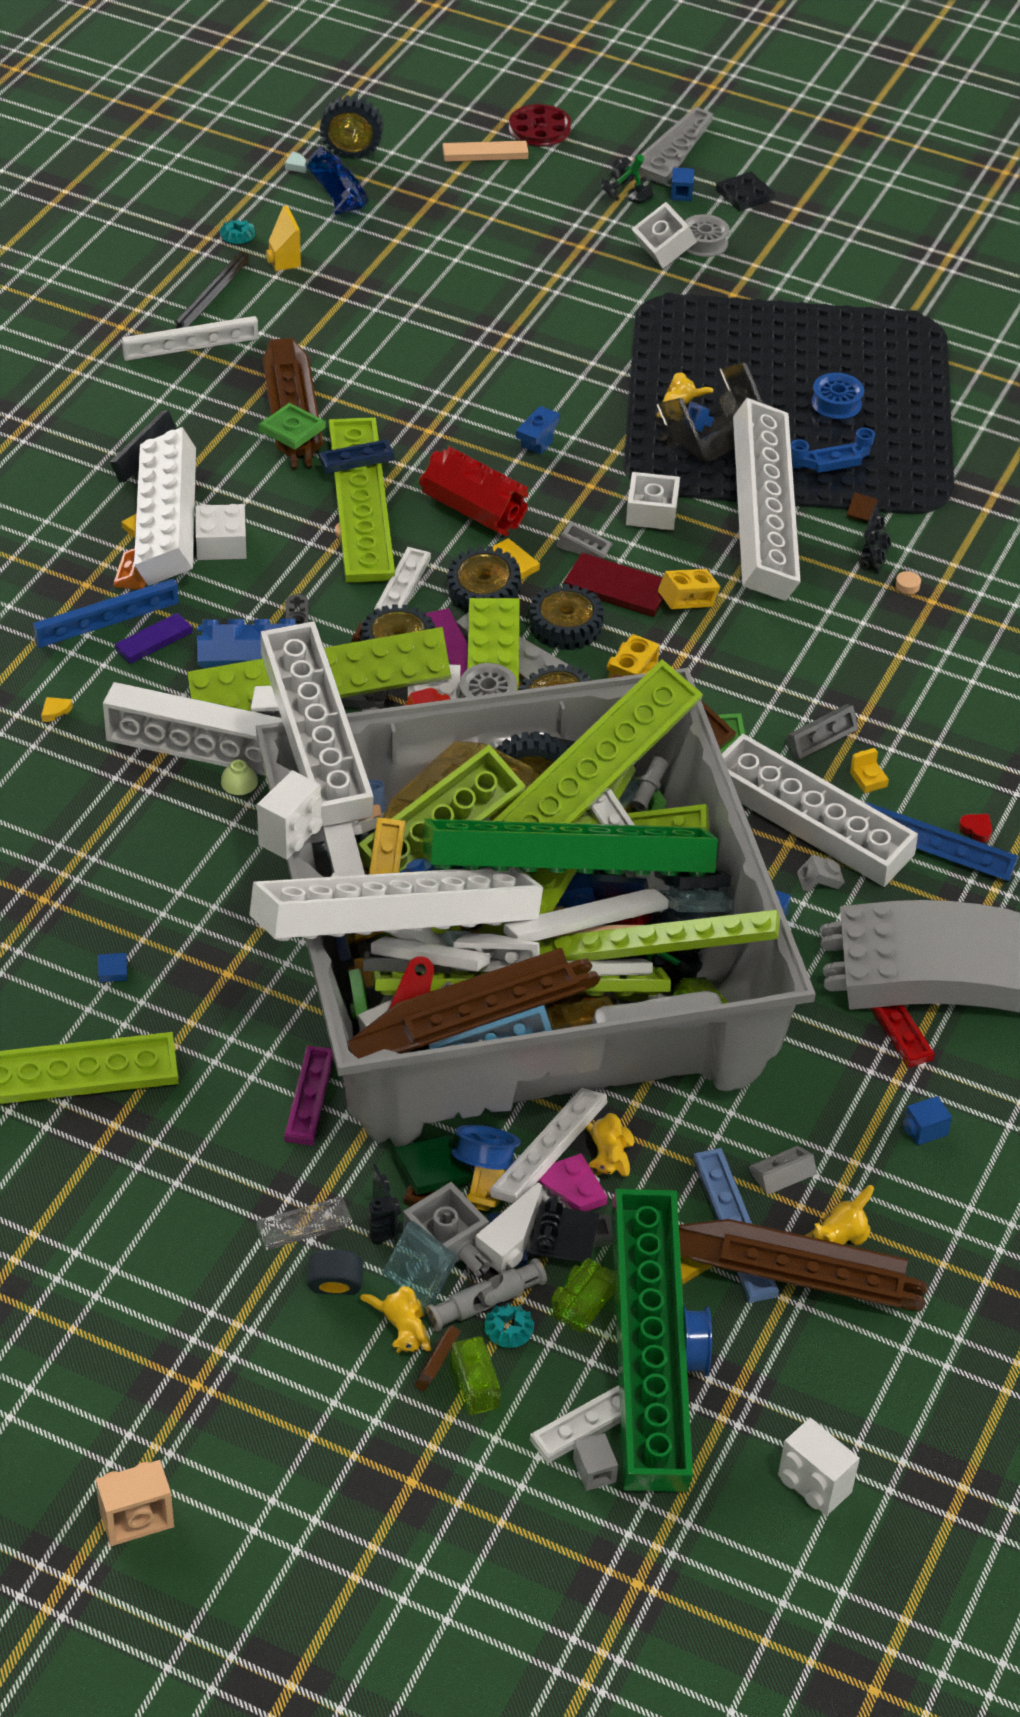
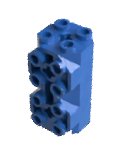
M230 619L228 624H219L218 620H202L203 625H197V631L202 632V635H197L198 666L206 669L263 659L261 655V631L298 625L296 624V619H280V624H270V619H254V625H245L244 619Z

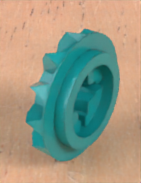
M230 220L229 223H223V226L220 228V236L229 243L242 244L254 238L255 229L253 224L248 223L247 220Z
M507 1302L502 1307L495 1305L493 1311L487 1313L484 1329L487 1337L494 1344L505 1348H515L525 1344L532 1337L534 1322L531 1318V1313L524 1311L521 1304L515 1307ZM512 1318L515 1319L514 1326L511 1325L504 1332V1322H509Z

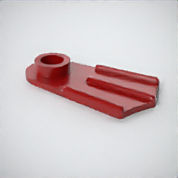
M417 956L410 960L389 1009L398 1002L430 992L434 966L428 958ZM418 964H423L426 968L425 973L421 976L415 973V967Z

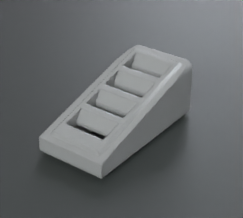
M570 521L562 532L556 547L573 553H585L604 559L613 543Z

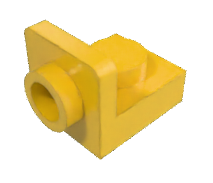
M876 748L860 751L852 756L850 774L864 794L888 787L889 779L877 763L878 751Z

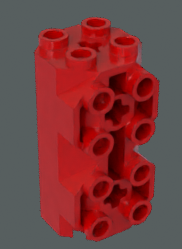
M448 446L447 450L435 451L431 455L430 463L425 473L419 479V485L423 487V493L504 536L510 534L507 531L510 528L515 530L519 527L528 509V503L524 502V497L528 498L529 493H527L529 487Z

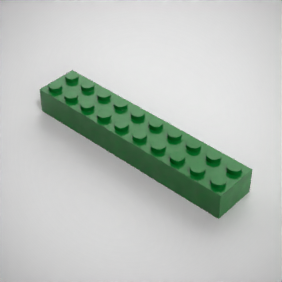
M425 819L423 854L429 863L434 865V868L448 870L452 868V865L463 866V869L480 870V866H492L491 869L495 871H508L509 867H520V870L525 872H536L537 868H548V871L555 873H564L566 869H577L579 873L591 874L594 873V869L605 870V873L622 874V870H633V873L637 875H650V871H661V874L666 876L678 875V872H689L691 876H705L706 873H715L718 839L705 827Z
M616 1189L612 1203V1231L623 1491L688 1492L693 1477L677 1191Z

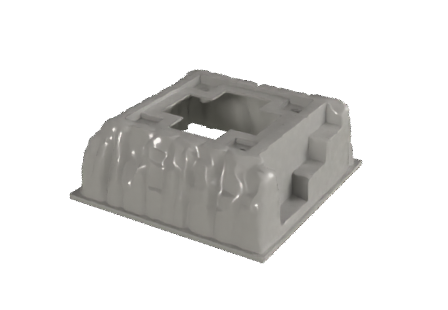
M688 668L674 669L696 688ZM647 673L346 713L368 780L384 782L387 807L385 814L387 813L388 819H391L489 744L496 751L498 745L502 746V741L506 738L511 741L512 735L517 734L521 738L522 732L530 734L533 731H537L542 735L548 733L552 737L556 736L562 739L577 741ZM701 700L634 764L636 771L619 800L631 804L630 802L640 786L639 780L641 776L646 774L653 757H661L666 760L669 766L659 782L661 785L659 791L667 801L664 809L706 804L709 807V832L718 839L716 868L731 875V887H720V890L715 892L694 888L692 893H680L686 902L697 905L710 917L778 910L780 916L778 939L715 946L698 953L701 955L700 961L703 962V966L696 977L700 984L698 992H672L670 989V992H662V995L669 997L642 1002L618 999L620 1005L603 1006L597 1009L590 1025L487 1041L479 1039L478 1042L403 1054L383 1049L358 1059L351 1053L348 1047V1041L360 1032L358 1021L353 1020L350 1003L354 1002L349 966H354V963L340 961L334 936L318 935L315 939L305 938L338 1076L343 1075L349 1114L361 1123L374 1141L380 1143L389 1138L395 1147L407 1145L420 1136L424 1123L451 1119L457 1113L462 1118L479 1116L485 1108L491 1112L511 1111L514 1102L544 1098L555 1094L575 1093L581 1088L593 1090L608 1086L657 1080L670 1076L699 1073L703 1074L708 1080L712 1079L714 1086L719 1090L730 1091L740 1089L752 1083L762 1073L768 1060L776 1056L780 1051L795 1006L797 1004L814 1002L815 991ZM283 722L256 725V736L270 791L292 770L299 773ZM520 758L508 766L521 781L534 782L552 764ZM375 829L355 835L356 843L359 844L372 834ZM309 837L304 842L303 847L299 851H295L286 860L291 879L331 876L328 873L322 850L326 847L325 841L311 843ZM368 868L364 870L365 875L370 873ZM377 936L357 943L360 958H364L365 951H371V943L375 941ZM375 988L366 989L371 1009L380 1005L384 995L380 994V991H375ZM589 1002L591 1008L599 1005L598 1002Z

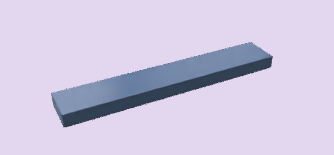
M722 1148L694 1153L693 1162L716 1220L732 1219L752 1224ZM737 1272L749 1303L778 1297L779 1290L775 1280Z

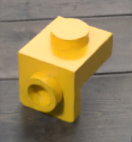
M475 1166L470 1193L467 1194L466 1198L473 1202V1205L480 1210L490 1211L491 1207L498 1206L500 1200L491 1197L490 1188L507 1169L496 1170Z

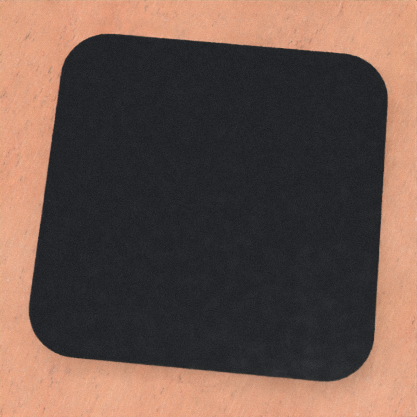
M670 292L644 302L636 311L624 454V469L630 480L632 472L680 477L678 493L680 498L738 502L733 416L746 398L787 412L789 416L790 443L797 439L804 440L809 444V451L854 443L856 431L860 428H869L875 432L870 454L862 459L861 465L819 473L807 467H792L795 506L848 510L854 493L876 498L878 500L879 512L924 514L943 507L951 499L954 491L948 340L944 329L931 318L920 314L916 310L904 311L892 308L878 309L872 307H851L849 305L836 306L805 302H784L781 300L767 301L761 299H740L738 297L683 295ZM676 373H684L688 379L694 382L696 389L710 387L714 390L710 394L696 397L691 401L710 409L708 416L714 418L712 426L704 425L702 432L682 424L685 414H681V421H678L676 418L667 417L665 413L660 418L656 417ZM828 373H844L858 379L864 387L860 412L846 419H833L819 414L811 403L815 380ZM689 404L683 406V408H684V410H685L686 412H687V409H688Z

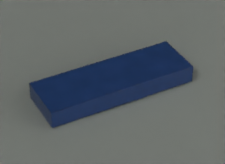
M386 439L320 452L319 460L325 473L328 474L393 461L394 452Z

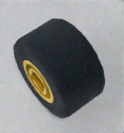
M330 1249L317 1251L311 1254L308 1259L307 1286L318 1294L353 1295L362 1288L364 1261L359 1255L346 1250Z

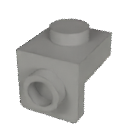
M812 855L797 872L802 889L807 892L817 883L839 889L845 883L838 863L816 855Z

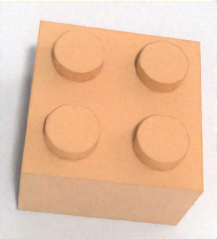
M160 1460L143 1462L134 1468L120 1472H109L103 1477L96 1479L100 1515L110 1547L174 1527L171 1491Z

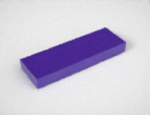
M176 613L115 643V651L131 664L191 634L192 626L181 615Z

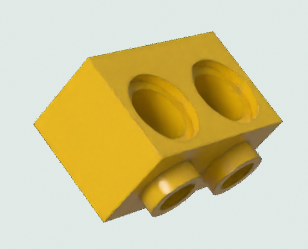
M707 569L665 571L658 592L671 609L713 607L720 586Z
M632 634L627 642L621 644L617 655L610 658L607 664L608 678H612L613 674L629 676L648 673L658 663L660 644Z

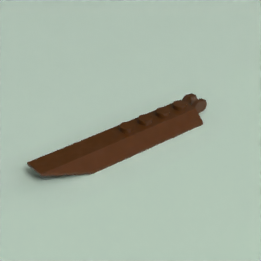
M293 338L270 339L263 357V366L271 415L288 403H291L319 418L309 356ZM322 431L297 449H293L275 440L276 448L290 456L292 469H297L298 458L296 456L305 455L306 468H312L311 455L324 445Z
M559 948L398 1002L349 1040L348 1047L351 1053L358 1059L383 1049L396 1053L406 1052L586 991L590 987L596 986L601 978L596 971L589 972L593 965L588 958L568 963L563 949Z
M732 1219L679 1225L681 1258L896 1308H901L902 1306L904 1309L921 1311L925 1308L926 1302L922 1296L927 1293L928 1287L924 1281L905 1276L908 1263L906 1258Z

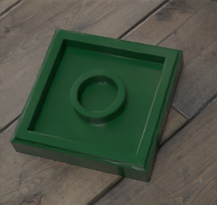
M449 1135L394 1147L393 1155L416 1195L437 1191L450 1182L455 1186L472 1182L473 1175L466 1163L452 1155V1150L456 1147Z

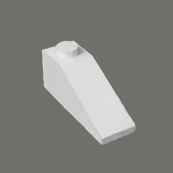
M465 933L454 942V948L490 953V964L479 970L483 972H491L540 955L539 943L496 934ZM455 968L456 971H469Z
M536 1183L475 1236V1248L490 1261L491 1267L499 1273L506 1271L510 1267L514 1268L523 1258V1253L541 1204L542 1185L540 1183Z

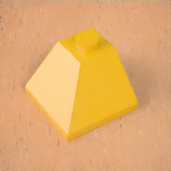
M288 205L282 207L269 239V250H266L267 261L272 263L275 271L301 267L300 229Z

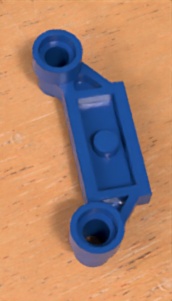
M860 428L856 431L854 443L809 451V444L801 439L793 440L790 443L792 467H807L819 473L861 465L862 459L870 454L875 432L869 428Z

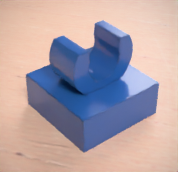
M690 401L682 424L702 432L704 425L712 426L714 418L708 416L710 409Z

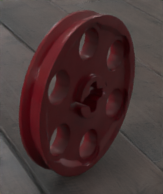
M546 104L526 105L518 108L510 115L509 132L513 138L518 141H526L528 145L550 146L564 141L570 135L571 118L564 110Z

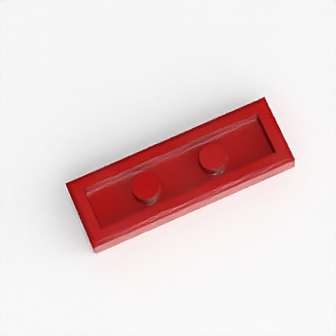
M904 1005L871 1008L908 1068L934 1060V1051Z

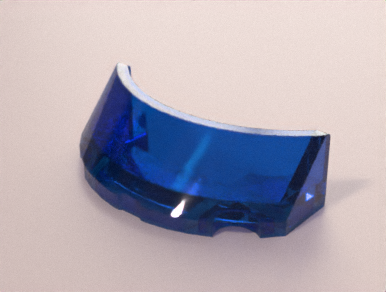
M320 146L305 162L308 170L319 180L330 195L335 206L332 211L334 215L364 208L369 202L367 193L354 174L344 167L336 155L324 147Z

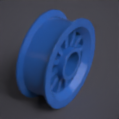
M828 373L815 380L811 403L819 414L833 419H846L860 412L864 387L858 379L844 373Z
M463 1125L456 1129L459 1141L458 1146L452 1150V1155L456 1159L473 1166L496 1170L508 1169L516 1161L513 1158L514 1150L521 1142L517 1136L501 1129L482 1125Z
M683 1306L687 1371H701L704 1376H708L712 1354V1323L709 1307L705 1306L703 1311H687L685 1306Z

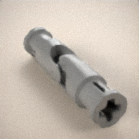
M534 1258L530 1261V1264L517 1270L511 1268L490 1278L488 1281L480 1282L449 1296V1300L435 1306L432 1304L427 1305L425 1309L427 1318L432 1328L438 1332L448 1323L455 1320L463 1321L495 1306L499 1302L515 1298L523 1294L525 1289L536 1284L541 1286L546 1284V1272L541 1262ZM477 1296L481 1303L473 1305L474 1298Z

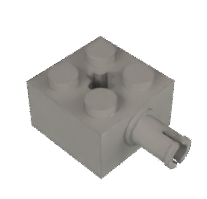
M452 1182L403 1211V1234L439 1273L460 1260L477 1277L482 1276L479 1269L483 1274L489 1270L491 1266L490 1261L475 1248V1236L489 1224V1221Z

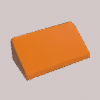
M135 548L123 553L113 584L116 588L139 590L145 587L146 581L134 566Z

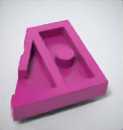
M582 1153L553 1163L537 1181V1183L550 1190L551 1196H559L561 1201L566 1202L571 1209L590 1211L607 1204V1195Z

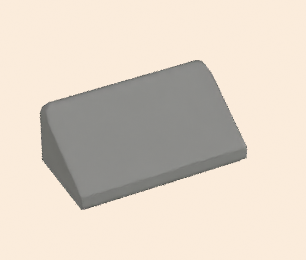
M795 1146L748 1167L749 1172L766 1194L774 1193L817 1173L814 1155L799 1146Z

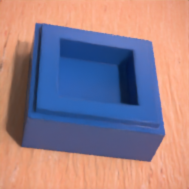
M126 953L98 955L99 982L128 981Z

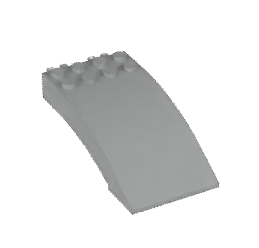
M888 901L840 906L841 922H831L820 927V934L823 936L821 946L824 950H844L843 962L827 963L823 967V974L826 976L824 987L827 991L833 992L835 990H847L849 1010L904 1004H958L1020 1012L1019 912L982 904L955 901Z

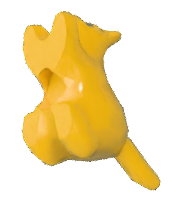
M676 373L656 417L660 418L665 413L667 417L676 418L678 421H681V414L686 412L683 406L689 404L694 398L710 394L714 390L710 387L696 389L694 382L688 379L684 373Z
M607 1113L605 1117L596 1120L595 1124L590 1122L585 1127L598 1149V1155L590 1161L589 1167L596 1168L597 1175L613 1174L618 1170L622 1177H627L630 1173V1164L624 1148L634 1145V1137L628 1128L621 1127V1120L616 1114Z
M872 1185L867 1186L852 1202L842 1201L835 1205L829 1217L821 1225L815 1223V1229L805 1236L839 1244H845L847 1241H850L855 1246L862 1245L869 1237L871 1230L863 1207L870 1200L874 1187Z
M401 1286L397 1292L388 1295L384 1301L370 1294H362L360 1296L362 1301L383 1312L386 1318L398 1330V1338L392 1343L393 1347H398L397 1353L401 1351L417 1352L420 1345L426 1352L432 1350L426 1327L420 1319L424 1317V1310L421 1302L416 1298L413 1289Z

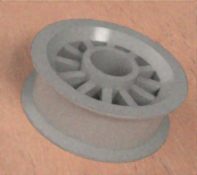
M706 214L694 215L685 220L697 240L694 245L686 250L687 252L696 256L711 257L719 255L727 249L728 241L726 237L729 234V226L724 220Z
M494 663L472 666L460 678V698L516 691L517 688L515 675L508 668Z

